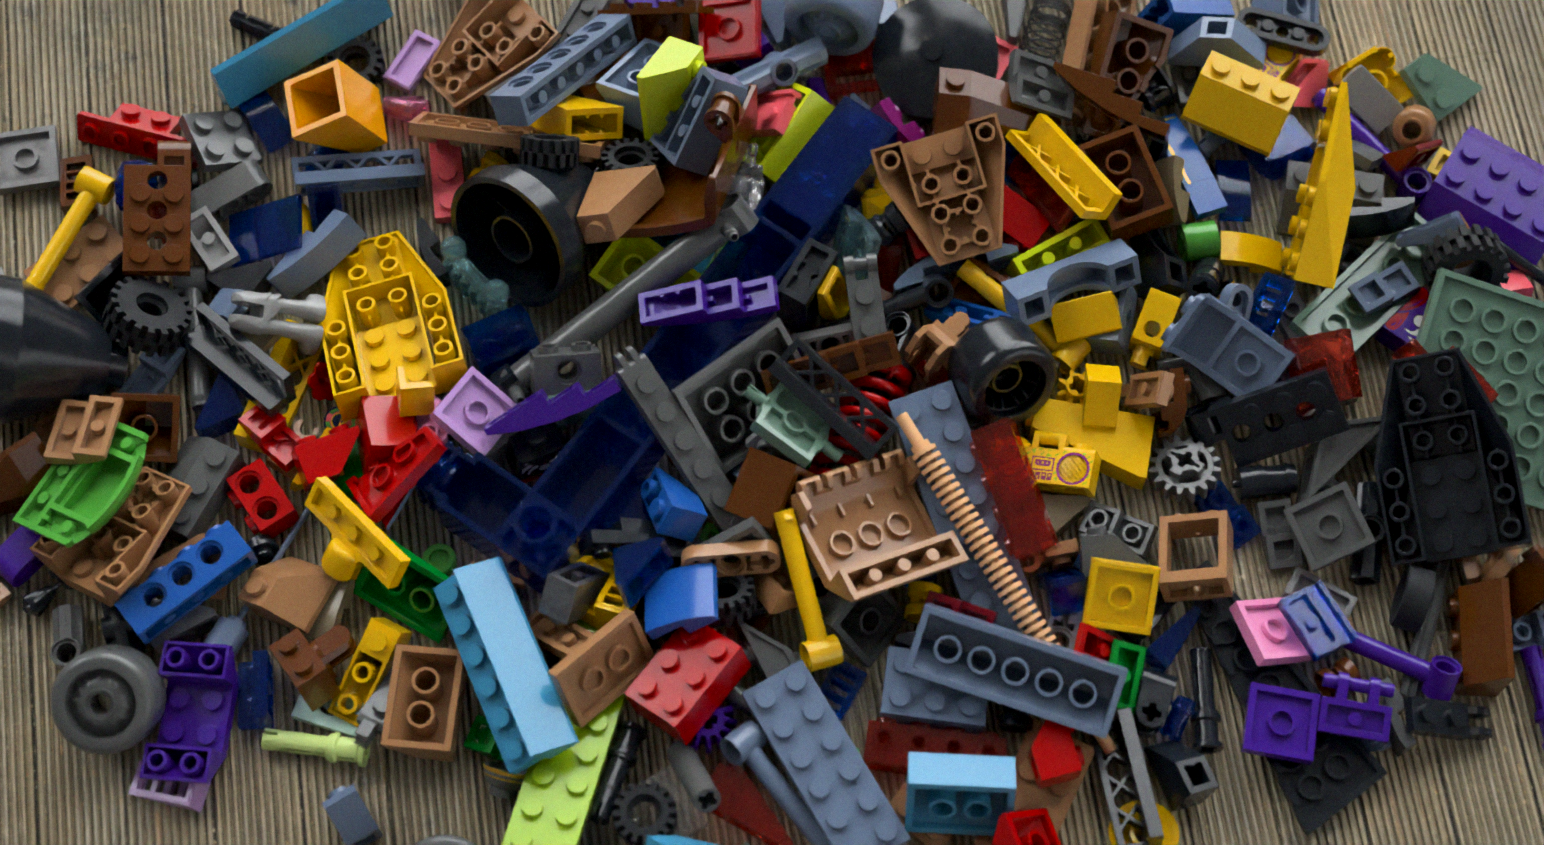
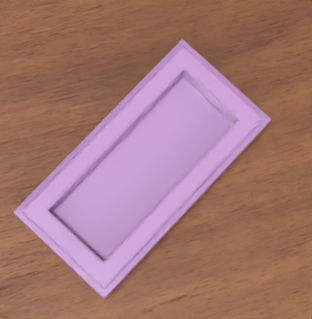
M415 29L383 75L384 82L411 95L423 78L422 74L441 41Z

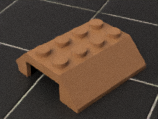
M900 448L878 455L879 461L876 457H872L870 461L865 459L850 464V469L847 466H843L822 473V480L816 475L795 482L796 494L791 495L792 508H794L804 549L824 587L852 603L958 566L969 560L953 530L937 535L928 513L912 486L921 474V471L916 466V462L911 458L912 456L905 459L904 452Z

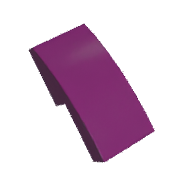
M890 97L878 102L869 110L878 127L892 143L902 141V144L926 137V134L917 126L915 120L906 125L903 124L901 111L892 103Z

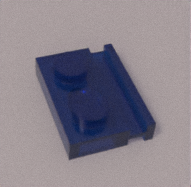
M1322 580L1281 599L1277 604V607L1314 662L1336 652L1349 643L1355 642L1359 637Z

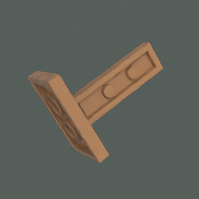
M627 608L595 634L573 622L568 625L555 624L549 620V616L538 612V610L527 618L533 634L537 638L539 647L563 659L550 669L548 674L573 724L580 728L621 696L655 656L635 613Z

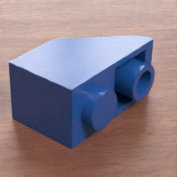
M655 467L650 477L643 482L640 494L656 532L693 542L708 516L700 497L663 469Z

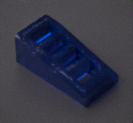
M1266 271L1253 292L1254 300L1249 322L1271 337L1296 283ZM1269 286L1282 292L1279 295L1268 291L1267 288ZM1262 299L1274 302V305L1265 303L1262 301ZM1258 310L1268 315L1265 317L1257 314L1256 311Z
M1193 606L1147 648L1145 662L1153 670L1166 673L1200 616L1201 610L1198 606Z
M843 660L842 664L831 668L820 687V690L827 699L841 706L839 711L831 707L840 723H842L865 685L868 676L867 673ZM841 674L846 678L852 680L853 682H855L854 685L852 686L851 684L838 678V675ZM832 685H834L835 687L848 693V695L846 698H844L843 696L830 690V688L832 687Z

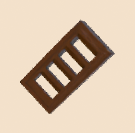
M92 154L60 159V202L64 215L67 214L76 199H71V196L79 194L74 189H71V186H74L75 179L70 180V177L77 176L81 169L69 170V167L85 165L94 168ZM97 203L90 214L98 213Z

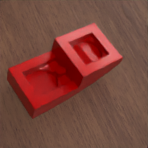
M255 405L238 419V423L250 438L281 469L287 473L295 466L291 453L294 446H297L296 442L302 438L287 426L284 416L278 412L271 418Z

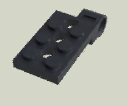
M1326 366L1232 399L1229 395L1212 402L1197 404L1187 409L1184 418L1194 443L1200 441L1204 443V446L1226 439L1237 467H1243L1350 430L1349 422ZM1302 402H1310L1316 409L1313 414L1302 416L1297 413L1296 407ZM1270 413H1277L1282 416L1283 422L1278 427H1269L1265 424L1264 418ZM1245 424L1251 429V433L1246 438H1238L1232 433V429L1236 425Z

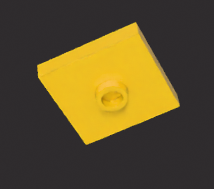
M1091 557L1081 623L1085 622L1100 629L1150 636L1161 572L1160 566Z

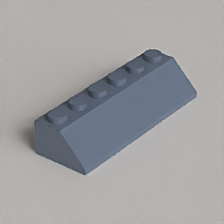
M927 602L921 615L904 672L1106 739L1124 686L1128 668Z

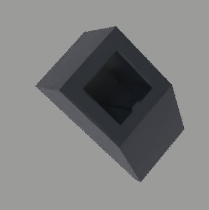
M1172 739L1146 746L1143 749L1173 812L1201 804L1219 787L1205 756L1185 744Z

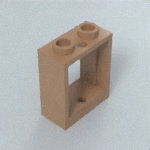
M1209 510L1207 512L1191 514L1178 513L1160 517L1158 566H1160L1161 572L1159 588L1165 603L1233 597V527L1227 510ZM1218 535V567L1171 571L1172 540Z

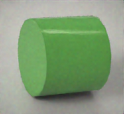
M1213 219L1178 225L1177 248L1180 257L1185 263L1198 261L1204 257L1218 258L1220 256V236Z

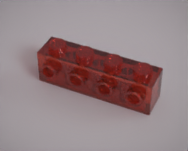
M1007 417L971 431L970 434L973 441L969 443V447L974 459L982 464L984 473L980 475L987 493L992 492L996 504L992 506V510L998 524L1004 525L1007 536L1003 540L1008 554L1011 557L1015 556L1016 560L1024 562L1060 548L1059 540L1015 421Z
M877 717L876 720L868 721L863 760L869 770L907 775L908 752L1006 756L1008 739L1000 738L999 734L989 731H983L979 735L965 733V730L959 727L949 726L945 727V730L933 729L930 724L924 722H911L910 725L897 724L893 718Z

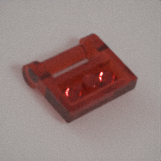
M876 38L873 39L866 49L859 53L848 56L828 55V63L822 65L826 90L831 101L838 100V96L850 95L852 92L859 94L880 91L882 93L876 78L836 83V78L874 73L872 55Z

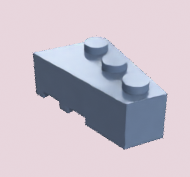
M702 66L681 95L682 99H684L681 106L676 112L670 111L665 117L668 122L660 134L654 133L649 140L675 167L707 176L711 166L717 160L718 151L723 142L705 127L704 115L711 108L710 104L713 96L720 91H727L736 95L742 107L748 89L736 77Z

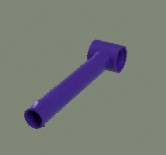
M1322 88L1311 100L1315 110L1319 108L1324 114L1327 107H1323L1326 88ZM1350 112L1352 140L1367 144L1383 154L1391 153ZM1385 159L1378 166L1398 185L1395 191L1396 197H1415V206L1421 203L1432 185L1430 173L1423 168L1412 167L1408 170L1397 172ZM1409 184L1415 185L1419 190L1411 188Z
M1310 611L1305 613L1301 624L1307 633L1422 681L1421 690L1430 699L1449 701L1452 698L1462 672L1461 664L1455 659L1444 655H1437L1432 658L1430 663L1341 624L1332 622Z

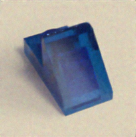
M1067 567L1037 574L1039 588L1047 591L1050 611L1053 617L1083 611L1086 583L1084 573Z

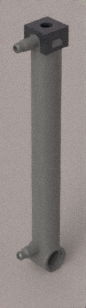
M735 191L727 194L713 226L682 234L540 344L553 343L557 344L558 348L571 347V343L576 341H589L591 345L595 344L639 310L638 294L669 287L728 241L736 242L739 237L750 232L758 223V216L740 192ZM529 352L510 366L508 363H505L489 376L492 383L516 404L531 396ZM564 361V362H562V363L558 366V370H557V371L561 370L563 367H565V366H566L567 364H569L571 361Z

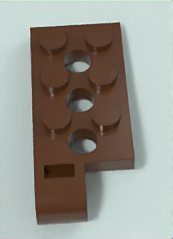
M158 140L157 165L124 164L123 276H190L191 141ZM160 176L167 181V184L163 188L154 189L149 186L148 182L152 177ZM160 206L167 213L161 219H153L148 215V211L152 207ZM155 236L166 240V245L158 250L150 248L147 243L149 239Z

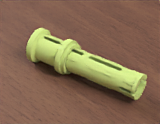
M266 727L262 735L261 747L262 750L325 757L329 763L334 764L338 761L357 763L359 767H365L369 759L371 743L365 749L354 743L356 738L343 737L339 732L330 733L329 736Z

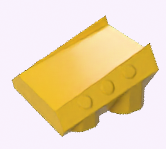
M1375 45L1328 73L1329 79L1334 84V82L1342 81L1353 68L1363 65L1400 104L1414 96L1400 74L1395 70L1396 57L1388 47L1378 48Z

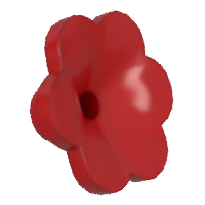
M318 362L314 366L313 373L307 379V384L312 389V397L319 401L324 399L329 401L335 400L327 364L325 362Z

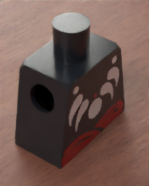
M556 422L519 431L508 437L505 457L517 486L576 464L565 434Z

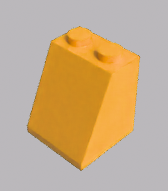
M339 59L284 82L293 139L354 153L367 152L388 143L379 88Z

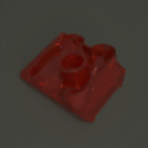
M1338 329L1283 341L1284 347L1296 355L1288 366L1290 378L1326 366L1340 401L1363 397L1351 329ZM1302 402L1298 404L1296 409L1314 405L1310 402Z

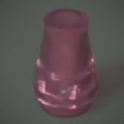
M385 96L382 102L383 114L390 115L409 124L421 112H431V103L429 100H425L423 96Z

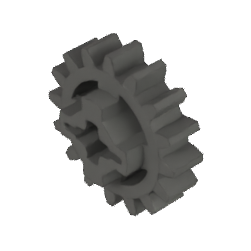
M1176 435L1174 436V443L1170 444L1164 439L1162 440V449L1153 448L1152 457L1149 458L1148 479L1149 481H1154L1155 491L1164 489L1165 499L1175 495L1177 503H1180L1183 497H1188L1189 501L1193 503L1195 502V495L1199 494L1205 499L1207 498L1208 489L1216 490L1217 480L1221 478V458L1215 456V448L1213 446L1205 449L1204 443L1200 441L1194 443L1192 435H1188L1186 441H1181L1180 437Z

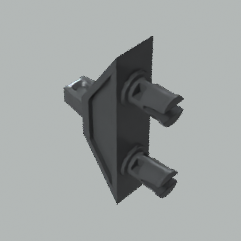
M1315 409L1308 411L1303 416H1309L1313 414ZM1381 416L1348 420L1350 430L1313 442L1306 448L1295 504L1310 498L1318 491L1322 492L1339 484L1335 479L1336 472L1360 449L1364 448L1375 460Z
M744 622L741 625L736 623L735 629L742 641L741 647L750 664L756 668L762 681L801 660L799 650L792 653L790 648ZM753 716L746 718V721L751 720L758 724Z

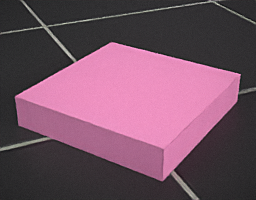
M1288 597L1235 601L1229 608L1258 667L1310 662L1317 655Z

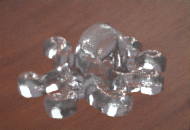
M750 143L741 161V169L738 170L728 194L735 191L740 192L755 212V204L761 201L764 190L763 165H756L758 144Z

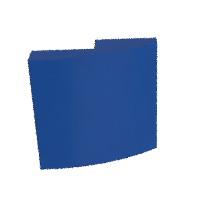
M701 563L682 566L645 579V633L653 640L681 626L689 633H692L718 620L717 566L715 564Z

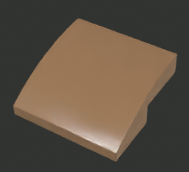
M90 395L88 401L62 399L43 455L46 463L73 465L106 460L125 402L124 399Z

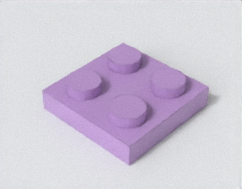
M471 366L429 417L475 457L481 460L503 435H487L484 431L485 425L517 404L476 368Z

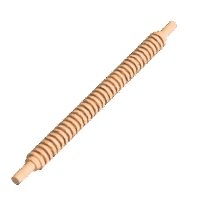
M907 412L896 417V421L913 446L910 449L914 454L911 458L914 462L921 459L916 466L918 469L926 467L921 471L923 477L931 475L926 479V482L928 484L935 482L930 488L933 492L938 489L940 490L935 494L937 499L945 498L940 502L941 506L950 505L945 509L946 514L955 513L950 517L951 522L959 520L954 526L956 530L964 528L959 532L961 537L968 534L969 537L964 540L965 544L968 545L973 542V545L968 549L971 553L978 550V553L973 557L975 560L982 557L983 560L978 565L980 568L988 566L983 573L985 576L990 573L993 574L988 578V581L990 583L998 582L992 587L995 591L1000 588L1002 589L997 595L999 598L1007 597V599L1002 601L1004 606L1011 603L1012 606L1007 609L1008 613L1016 611L1017 614L1012 617L1013 621L1022 620V622L1017 624L1018 629L1025 626L1027 629L1022 632L1023 634H1030L1032 637L1052 643L1057 638L1055 634L1050 637L1047 636V633L1052 631L1050 626L1045 629L1042 628L1047 621L1045 618L1039 622L1037 618L1042 616V613L1038 611L1033 614L1032 611L1037 608L1036 604L1034 603L1030 606L1027 604L1033 599L1030 595L1023 598V595L1028 591L1026 588L1018 590V587L1023 585L1021 580L1013 582L1018 575L1016 572L1011 575L1008 574V572L1013 570V567L1011 565L1003 566L1008 562V559L1006 557L1001 560L998 558L1004 554L1003 551L1000 549L994 552V549L999 546L998 543L989 544L994 539L993 535L984 536V534L989 532L988 527L979 528L984 524L983 519L975 521L980 515L977 511L972 514L970 513L975 507L973 504L965 505L970 501L968 496L961 499V496L966 492L963 488L956 491L961 484L959 481L951 483L956 476L954 473L946 475L951 469L949 466L942 468L946 464L944 458L937 461L942 455L940 451L932 453L937 448L935 443L931 444L928 438L924 439ZM1109 733L1106 739L1094 735L1105 755L1117 749Z

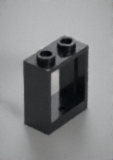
M810 237L778 286L780 311H776V317L781 319L786 328L796 333L805 332L813 325L819 315L818 289L831 266L837 267L838 252ZM815 304L817 308L811 309L810 305Z

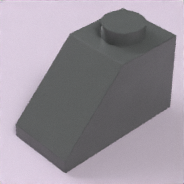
M1105 526L1086 527V533L1078 534L1080 575L1082 577H1088L1091 557L1149 565L1116 534L1107 532V527Z

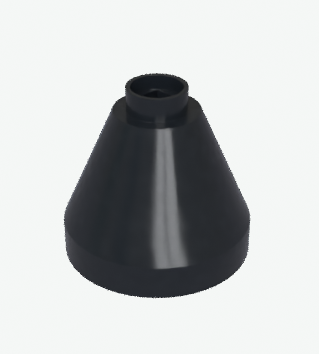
M579 162L578 166L565 168L537 167L521 163L504 164L484 168L465 181L454 194L451 204V223L459 249L474 273L496 294L524 307L545 306L567 291L576 282L591 244L585 243L576 216L594 172H601L602 170L592 162Z
M1 274L0 425L58 409L62 399L85 401L89 400L90 395L102 396L106 387L122 388L127 371L128 346L125 349L119 346V341H112L109 336L110 330L106 331L100 324L21 277Z

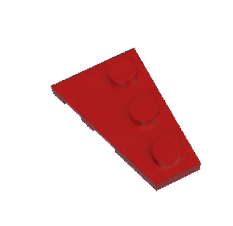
M424 426L394 448L392 456L383 462L378 459L368 465L369 472L360 478L352 476L345 483L368 518L378 524L386 514L393 510L400 499L417 484L418 480L429 468L438 462L447 448L432 429Z

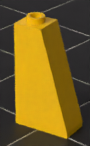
M1048 399L1037 413L1025 420L1024 426L1030 427V440L1033 441L1035 430L1069 434L1068 447L1073 448V444L1082 443L1092 446L1093 450L1097 451L1101 458V473L1135 489H1143L1147 479L1155 417L1118 410L1115 430L1082 427L1083 404ZM1043 445L1050 449H1058V446Z

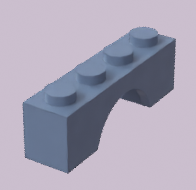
M1119 238L1001 282L1006 311L1014 319L1030 325L1052 317V309L1055 303L1073 292L1102 290L1115 293L1142 283L1138 255Z

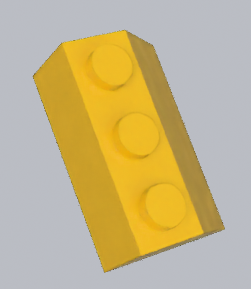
M1212 50L1198 76L1181 119L1269 157L1292 111L1301 88Z

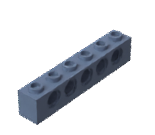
M599 14L489 95L498 125H531L637 44L630 14Z

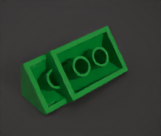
M388 537L411 559L398 587L387 589L364 565L355 580L353 593L439 644L449 631V626L433 588L450 577Z

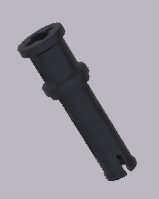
M1197 647L1190 650L1194 711L1191 713L1190 723L1194 725L1195 742L1192 744V749L1201 754H1214L1223 750V743L1219 741L1218 731L1221 714L1216 710L1214 701L1212 649L1207 647Z
M620 721L617 725L616 730L618 734L614 745L609 748L607 755L609 763L588 814V819L595 824L599 823L600 818H602L601 825L609 824L612 810L614 809V801L619 796L628 769H631L637 763L638 757L636 753L640 742L646 739V729L631 721Z

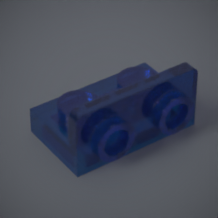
M267 650L253 651V661L240 662L238 664V728L242 731L259 730L266 727L274 728V661Z

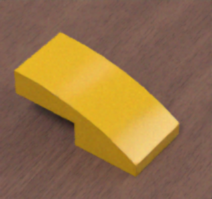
M1220 231L1221 250L1219 260L1223 265L1249 267V273H1282V266L1279 265L1282 254L1281 242L1254 234Z

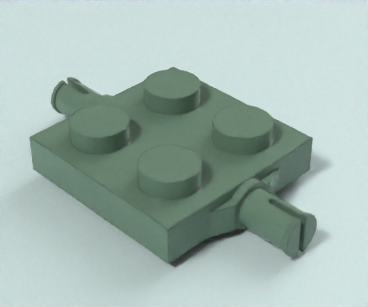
M781 381L767 396L752 384L744 391L742 396H745L758 406L757 417L749 429L805 469L819 452H822L835 463L841 458L844 451L828 441L831 426Z

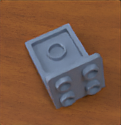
M1210 293L1199 294L1195 297L1191 295L1180 310L1184 314L1180 321L1176 324L1171 323L1160 338L1164 341L1160 349L1164 352H1171L1186 360L1237 397L1275 384L1296 356Z

